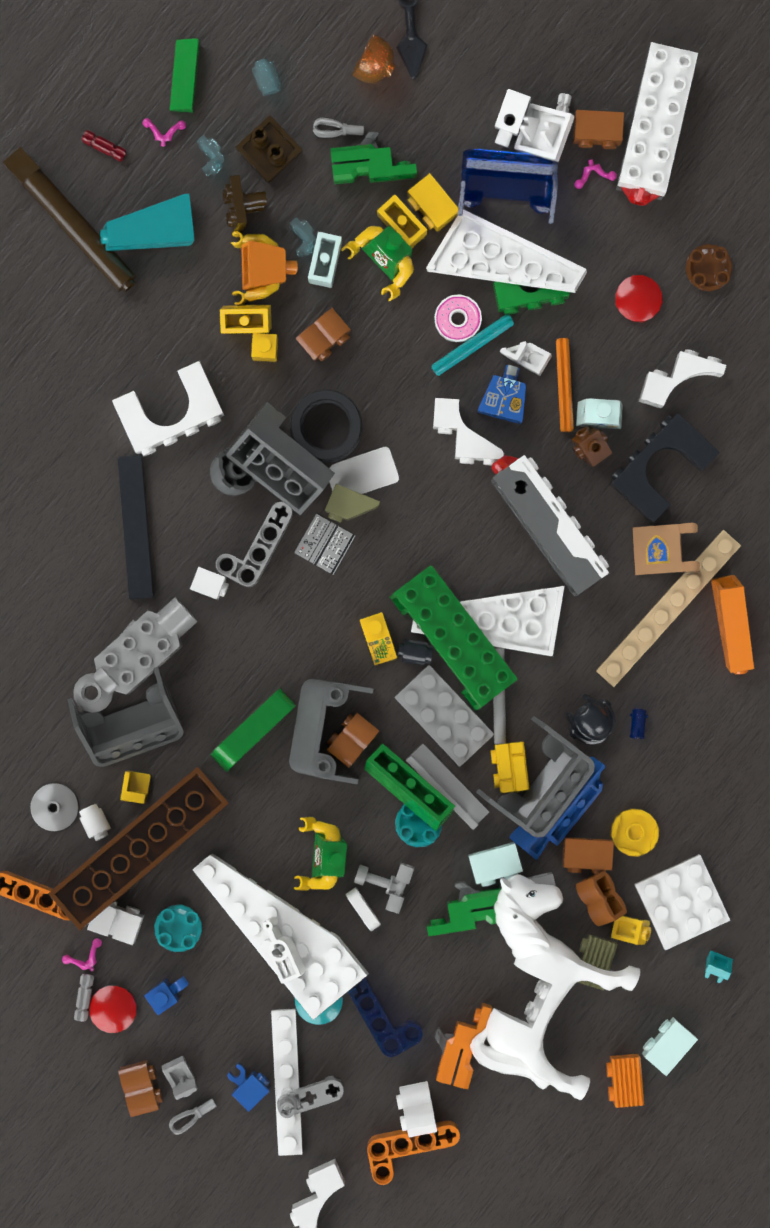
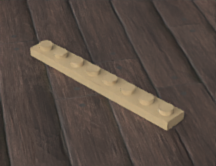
M722 530L695 560L700 562V570L684 572L600 665L596 672L612 687H615L741 545L726 531Z

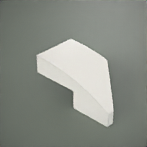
M526 341L521 342L520 345L510 348L505 347L500 350L501 354L541 376L552 357L551 353L532 343L527 344Z

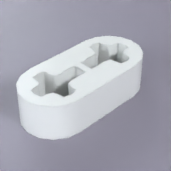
M356 887L346 893L348 900L370 931L381 925Z

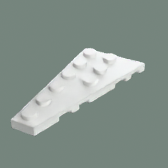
M464 209L458 214L426 267L427 272L573 293L576 292L587 273L585 268Z
M564 586L460 602L494 647L553 656ZM413 620L411 632L424 634Z

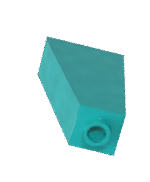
M189 194L177 196L107 222L103 230L100 231L101 243L105 244L106 251L190 246L195 240Z

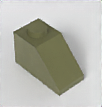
M335 484L325 511L329 513L328 518L338 522H342V519L348 521L379 508L380 501Z

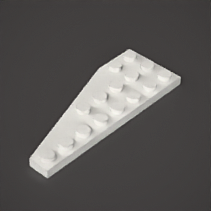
M213 853L193 869L195 874L275 973V968L268 954V946L272 941L268 932L263 928V922L274 916L278 919V927L282 936H288L293 940L306 969L304 974L284 984L312 1019L316 1018L369 974L338 935L332 931L329 932L315 920L309 919L300 913L297 908L271 891L257 885V882L251 878L248 879ZM280 944L278 946V950L281 953L285 951L283 945Z

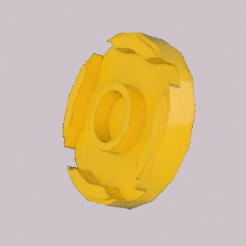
M629 809L621 812L615 818L611 827V837L614 845L622 853L628 856H641L650 852L655 847L659 838V828L651 814L641 809Z

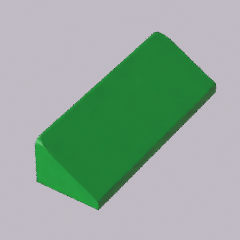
M199 39L176 40L170 111L194 112L200 48Z

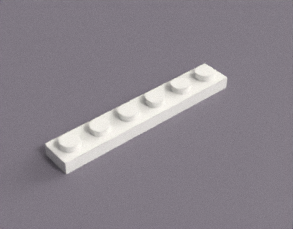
M296 1009L272 1010L278 1156L303 1154L301 1113L294 1114L290 1118H283L277 1109V1101L280 1096L300 1088ZM297 1094V1095H294V1096H295V1098L297 1099V1105H298V1108H299V1107H300V1099H299V1094ZM287 1105L283 1109L288 1111L291 1107Z

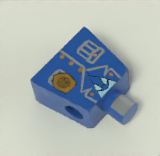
M506 365L503 377L493 375L477 413L517 424L522 423L526 384L517 381L520 368Z

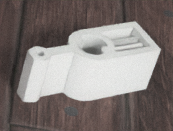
M274 916L263 922V928L268 932L272 941L268 946V954L281 984L304 974L306 969L297 948L290 937L282 936L278 927V919ZM280 944L285 948V951L282 953L278 950Z

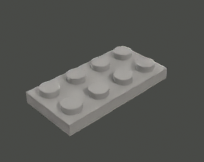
M430 665L394 697L459 767L494 735Z

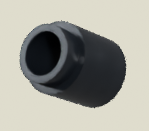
M405 639L404 643H399L398 657H402V662L417 665L431 663L433 645H428V642L412 639Z

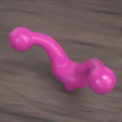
M146 118L143 120V126L151 128L155 140L161 141V146H166V141L172 140V136L177 129L183 130L186 128V123L181 120L172 126L165 135H162L150 119Z
M593 159L588 160L589 166L584 167L582 179L576 180L574 186L577 189H581L592 170L611 181L617 178V174L614 171L609 172V174L604 172L600 164H594Z
M99 938L93 940L89 960L86 962L71 958L69 955H64L62 962L64 964L73 963L82 970L89 969L93 971V966L97 963L95 957L96 948L101 946L102 941Z

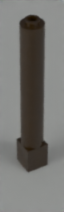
M21 146L3 161L9 171L30 192L118 292L122 290L127 292L135 285L134 279L136 275L114 250L106 251L105 244L101 243V237L43 173Z

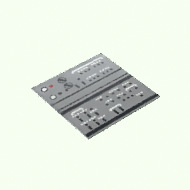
M316 514L294 553L334 575L355 535Z

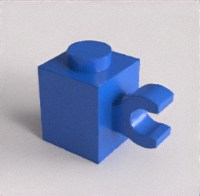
M182 976L173 984H170L166 978L144 996L156 1014L160 1015L179 1001L180 997L177 993L187 987L189 982Z
M238 1063L236 1067L240 1070L241 1074L234 1076L229 1072L227 1077L238 1085L233 1090L232 1096L249 1112L270 1091V1086L268 1085L270 1081L261 1072L257 1074L255 1071L245 1077L246 1069L241 1063Z

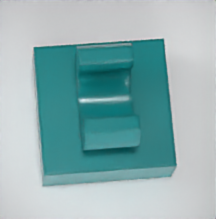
M710 950L706 961L705 978L708 979L710 974L717 976L718 983H721L723 979L728 980L732 972L733 959Z

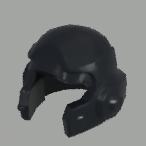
M584 694L583 698L589 702L581 706L574 717L571 712L566 713L571 726L569 728L570 736L586 744H599L606 740L613 732L616 722L615 715L610 706L611 703L607 699L596 700L590 695Z

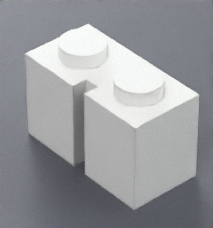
M115 901L88 925L87 930L107 937L110 934L113 935V939L133 945L136 942L144 915L139 914L140 910L135 907L126 906V909L117 906L118 902Z

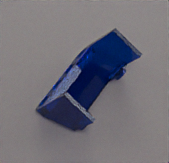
M482 149L465 150L462 158L458 216L463 215V205L466 207H476L482 203L483 197L530 201V207L535 212L540 214L549 212V224H553L558 191V162L527 153Z

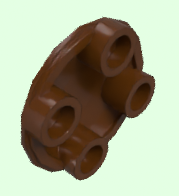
M713 244L698 246L690 253L686 260L685 270L693 286L702 291H714L729 282L732 274V262L725 248Z

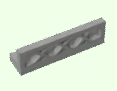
M424 744L420 745L406 759L423 779L455 805L454 811L473 830L489 813L477 798Z

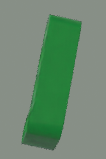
M278 689L231 733L210 756L228 772L253 746L295 708L296 704L281 689Z

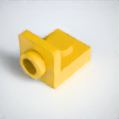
M623 915L614 921L611 938L636 945H644L651 935L650 921Z

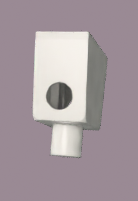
M511 89L507 90L495 124V128L499 130L495 140L496 144L508 147L512 135L518 136L520 126L523 123V117L526 115L531 101L530 96ZM507 117L515 119L513 125L505 124Z

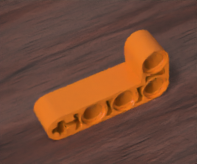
M9 871L0 872V879L4 877L5 883L13 885L15 881L17 882L14 888L8 885L3 888L0 887L1 896L63 920H70L54 900L51 906L43 904V894H48L53 888ZM21 885H26L30 888L31 893L29 897H23L20 894Z
M453 1121L437 1122L439 1141H436V1134L433 1132L429 1133L432 1136L429 1143H421L418 1139L419 1136L409 1137L407 1130H397L372 1136L368 1141L367 1153L374 1181L380 1185H385L392 1180V1158L456 1145L460 1139L458 1125ZM446 1129H450L452 1138H447V1135H444L446 1134ZM405 1138L408 1141V1145L405 1148H399L395 1145L396 1140ZM374 1143H382L385 1149L380 1153H376L371 1147ZM381 1166H385L390 1172L386 1176H379L376 1170Z

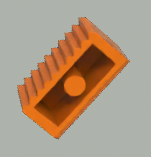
M639 1054L610 1056V1062L606 1063L607 1077L612 1079V1086L608 1087L609 1101H613L616 1108L643 1106L644 1094Z

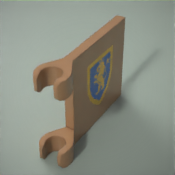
M696 523L634 527L635 575L699 571L700 562H683L681 534L698 532V525Z

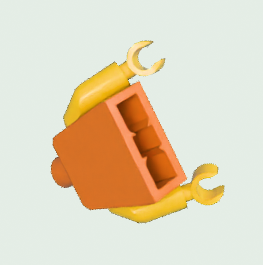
M238 231L232 233L233 237H240L239 242H231V244L235 248L242 249V290H247L246 293L241 291H234L232 293L233 296L238 294L242 296V300L234 303L235 305H244L247 300L251 302L264 299L276 292L280 285L286 282V274L296 275L298 270L297 261L286 260L285 249L279 247L275 241L265 234H246L243 236Z

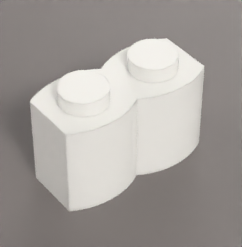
M428 1082L399 1087L400 1094L396 1095L398 1108L404 1111V1116H400L402 1130H407L409 1137L437 1132Z

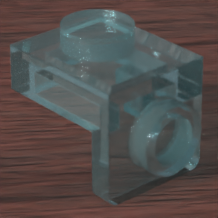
M202 135L196 142L198 147L210 159L202 169L206 176H209L211 173L214 175L223 167L224 158L218 151L220 146L213 138L208 140Z
M296 217L290 223V228L304 242L296 250V255L300 258L303 255L308 256L314 251L316 237L311 233L313 228L305 220L300 221Z

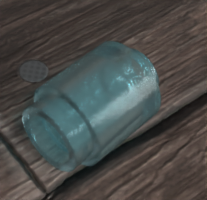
M267 58L255 62V67L251 70L259 92H262L263 96L279 92L281 90L279 86L281 81L274 62H268Z

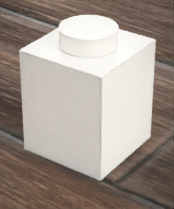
M198 567L190 589L219 600L220 596H225L229 584L226 583V577Z

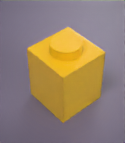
M253 333L251 354L253 361L277 362V334Z

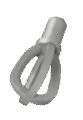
M318 118L313 124V132L316 136L322 138L346 134L363 135L364 126L347 125L334 119ZM329 125L341 128V130L323 131L318 130L317 126Z
M210 1099L199 1107L184 1111L173 1117L169 1123L170 1130L176 1135L188 1130L196 1123L198 1118H201L204 1114L217 1107L214 1100ZM195 1114L194 1118L182 1128H174L173 1124L176 1121Z

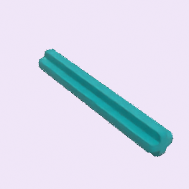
M508 314L504 315L432 364V370L437 376H440L512 327L514 321Z

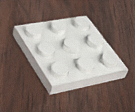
M699 854L634 884L664 950L730 921Z

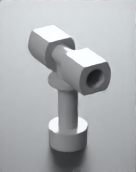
M400 863L397 875H391V878L387 879L369 873V867L359 865L354 883L363 886L364 881L386 888V894L390 896L385 909L399 914L404 900L403 892L406 884L410 883L414 867Z

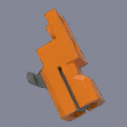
M482 1003L481 1009L476 1008L473 1018L476 1026L457 1021L454 1033L443 1034L440 1027H437L435 1039L442 1049V1057L436 1081L449 1085L452 1083L453 1086L463 1089L469 1088L473 1074V1067L470 1063L473 1053L470 1044L475 1036L486 1028L487 1021L492 1012L491 1005Z

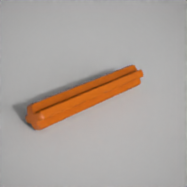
M558 338L556 340L560 430L561 432H571L574 427L569 339Z

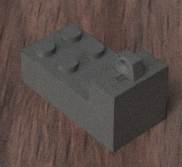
M267 402L244 429L225 456L301 515L326 488L335 473L279 429L286 417Z

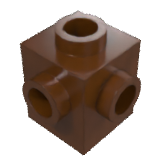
M591 426L584 427L571 439L575 445L573 451L576 456L592 467L612 454L606 443L608 438L601 429L597 430Z

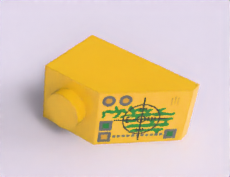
M383 613L360 619L374 665L396 659L397 655Z

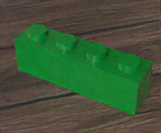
M384 744L366 761L364 770L435 831L452 815L455 805Z

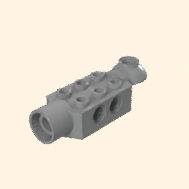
M176 597L158 613L151 611L144 613L94 658L96 672L85 674L76 682L73 694L77 705L84 711L91 713L100 712L109 705L114 691L123 694L133 692L154 673L155 667H160L182 647L180 637L198 621ZM90 686H94L98 690V696L94 700L88 698L86 693Z

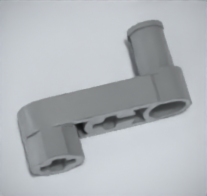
M328 1076L325 1080L289 1091L280 1096L277 1101V1109L283 1118H290L294 1114L335 1102L343 1095V1084L340 1079ZM329 1084H333L334 1087L339 1086V1088H336V1093H332L330 1090L326 1091V1089H329ZM307 1091H310L311 1094H316L312 1103H309L308 1100L301 1101L302 1107L298 1108L297 1099L294 1095L299 1094V1099L306 1097ZM288 1105L291 1109L286 1111L283 1107Z

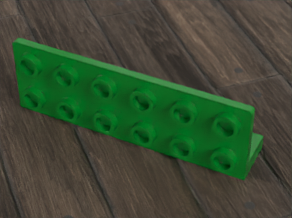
M433 566L426 568L389 597L403 616L409 613L465 687L461 693L475 711L482 708L517 680L515 674Z

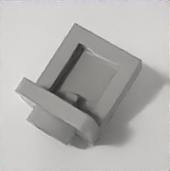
M184 1056L162 1065V1071L173 1089L176 1100L187 1097L197 1091L195 1075Z

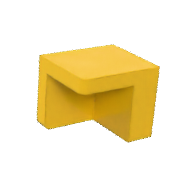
M125 771L120 800L142 804L147 803L151 775Z

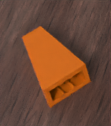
M735 575L713 578L711 583L726 667L730 673L745 674L748 670L754 669L744 586Z

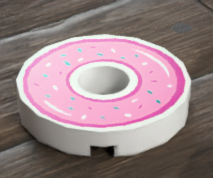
M460 294L451 295L442 300L434 316L435 327L439 334L451 342H466L475 336L479 331L482 321L481 310L477 303L470 297ZM459 312L464 315L465 321L463 324L456 325L452 322L451 316L454 313Z

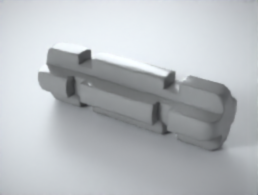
M82 974L79 984H81V987L78 989L76 1007L78 1008L75 1010L74 1019L81 1022L88 1019L89 1011L87 1009L89 1008L92 994L91 986L94 981V976L90 974Z

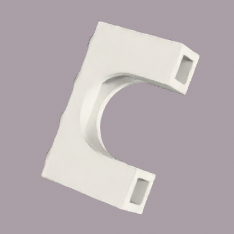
M199 361L178 370V374L188 393L189 408L185 417L177 424L159 426L152 423L147 418L134 391L112 400L131 444L138 455L143 454V456H147L155 452V447L161 444L169 446L177 442V437L183 434L191 436L199 432V427L205 424L210 427L221 422L220 417H223L224 413Z

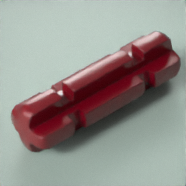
M86 130L81 140L83 143L89 146L93 145V148L108 156L112 155L114 159L120 162L124 160L127 153L124 148L116 147L114 143L99 135L96 136L95 133Z

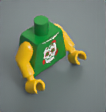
M370 226L359 234L355 241H349L343 246L341 251L346 248L350 249L352 254L348 259H351L360 251V247H363L362 250L394 282L381 291L382 295L390 291L391 297L388 301H391L400 295L399 287H403L413 273L414 267L411 260L413 250L391 226L385 229Z
M314 817L300 818V820L305 822V827H299L301 832L315 831L312 878L295 876L294 879H300V886L294 887V889L308 891L310 888L331 889L337 882V878L344 877L347 842L340 835V831L335 825L321 821L316 822Z

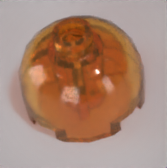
M373 34L352 72V76L366 84L378 83L384 76L389 78L396 66L392 63L394 53L391 45L382 37Z

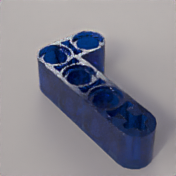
M366 977L360 981L359 985L362 992L358 996L355 995L359 992L356 985L347 991L384 1055L395 1057L421 1041L423 1030L419 1022L409 1020L396 1028L394 1027ZM364 997H370L374 1000V1005L371 1008H364L360 1002ZM376 1018H382L386 1021V1025L382 1029H376L372 1024ZM415 1027L419 1033L415 1038H409L405 1034L406 1029ZM388 1039H394L397 1041L398 1046L394 1050H389L385 1047L384 1043Z

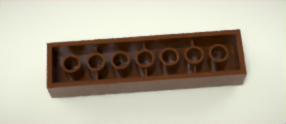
M196 767L48 894L78 930L81 931L229 803L203 772Z

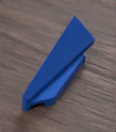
M593 756L590 757L595 766L593 774L545 836L534 837L520 826L510 834L509 838L535 860L539 858L549 841L556 846L560 844L601 793L603 783L600 781V773L605 769V765Z

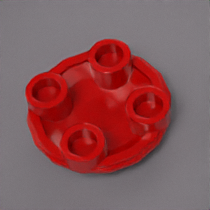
M633 275L626 278L618 286L615 294L616 308L626 319L634 322L643 323L653 318L659 312L662 305V292L659 285L652 278L644 275Z
M120 986L100 988L93 995L89 1004V1015L92 1022L100 1030L107 1033H118L126 1030L133 1023L136 1016L134 995Z

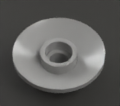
M52 783L41 787L34 794L31 801L32 817L45 830H63L74 822L78 814V801L71 789L62 784ZM51 803L57 805L56 812H51L49 810V805Z

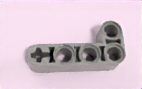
M284 502L275 503L244 560L242 561L230 554H222L216 560L218 572L245 587L256 585L292 520L293 510ZM285 507L288 516L281 517L279 524L283 525L280 529L274 523H269L271 519L276 522L278 518L276 510H282ZM275 528L277 530V537L271 541L266 540L264 537L266 529ZM257 549H264L266 552V557L261 562H257L253 558V553ZM229 558L232 559L234 566L230 571L225 572L221 568V562ZM250 569L254 572L255 577L252 582L246 583L242 580V573Z

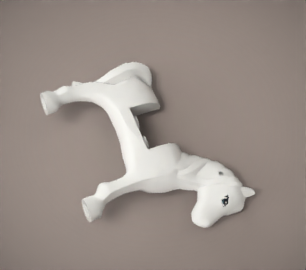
M519 874L507 880L501 878L502 888L494 905L496 923L507 945L512 949V954L516 957L514 965L540 980L537 982L534 990L537 993L534 1002L529 1001L524 1012L527 1015V1022L494 1008L489 1016L486 1028L472 1040L470 1044L471 1051L479 1064L503 1074L527 1077L543 1090L552 1085L558 1091L570 1093L574 1098L582 1100L589 1088L590 1078L584 1075L570 1077L558 1071L549 1063L543 1049L546 1027L555 1010L576 982H593L609 991L620 986L632 991L639 980L640 969L628 966L620 971H607L580 960L572 949L560 940L547 934L536 921L543 913L557 909L563 903L560 889L554 885L536 884L531 879ZM486 1038L490 1046L484 1044Z

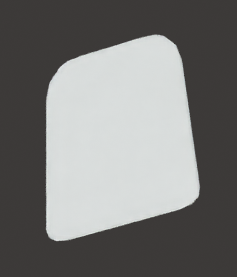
M382 447L340 461L329 468L335 473L330 480L332 491L335 484L364 494L396 483L399 480L388 447Z

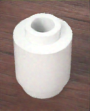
M97 804L91 805L79 812L81 815L79 819L89 839L94 838L95 841H98L109 835L107 831L111 827L102 809L98 808Z

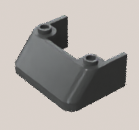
M158 666L154 668L157 684L150 686L146 690L147 701L103 717L101 711L93 713L88 711L79 712L73 699H67L74 729L96 766L105 767L177 741L183 736L184 731L179 715Z
M309 679L303 683L289 758L290 767L295 772L323 779L358 784L359 778L335 774V760L330 755L319 753L326 707H339L347 701L349 690L373 694V688L320 679Z
M533 716L531 720L548 732L542 742V751L550 758V761L529 787V790L522 797L516 792L503 793L497 802L480 789L476 793L532 836L543 837L551 830L591 777L595 766L591 758L547 724Z

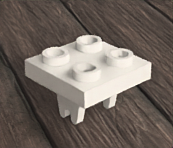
M530 103L527 113L523 117L524 121L520 126L521 130L514 149L559 162L575 116Z

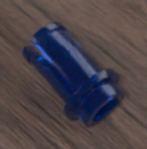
M632 709V713H630L632 717L630 738L637 739L638 737L639 739H645L646 718H648L647 710Z

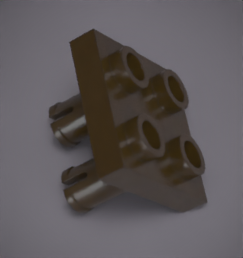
M271 115L255 127L235 147L267 183L274 179L303 152L302 148Z
M240 175L230 176L227 184H225V189L222 190L224 204H228L229 213H226L227 226L232 227V233L235 231L243 232L247 224L246 213L264 211V206H267L265 191L247 194L242 192Z

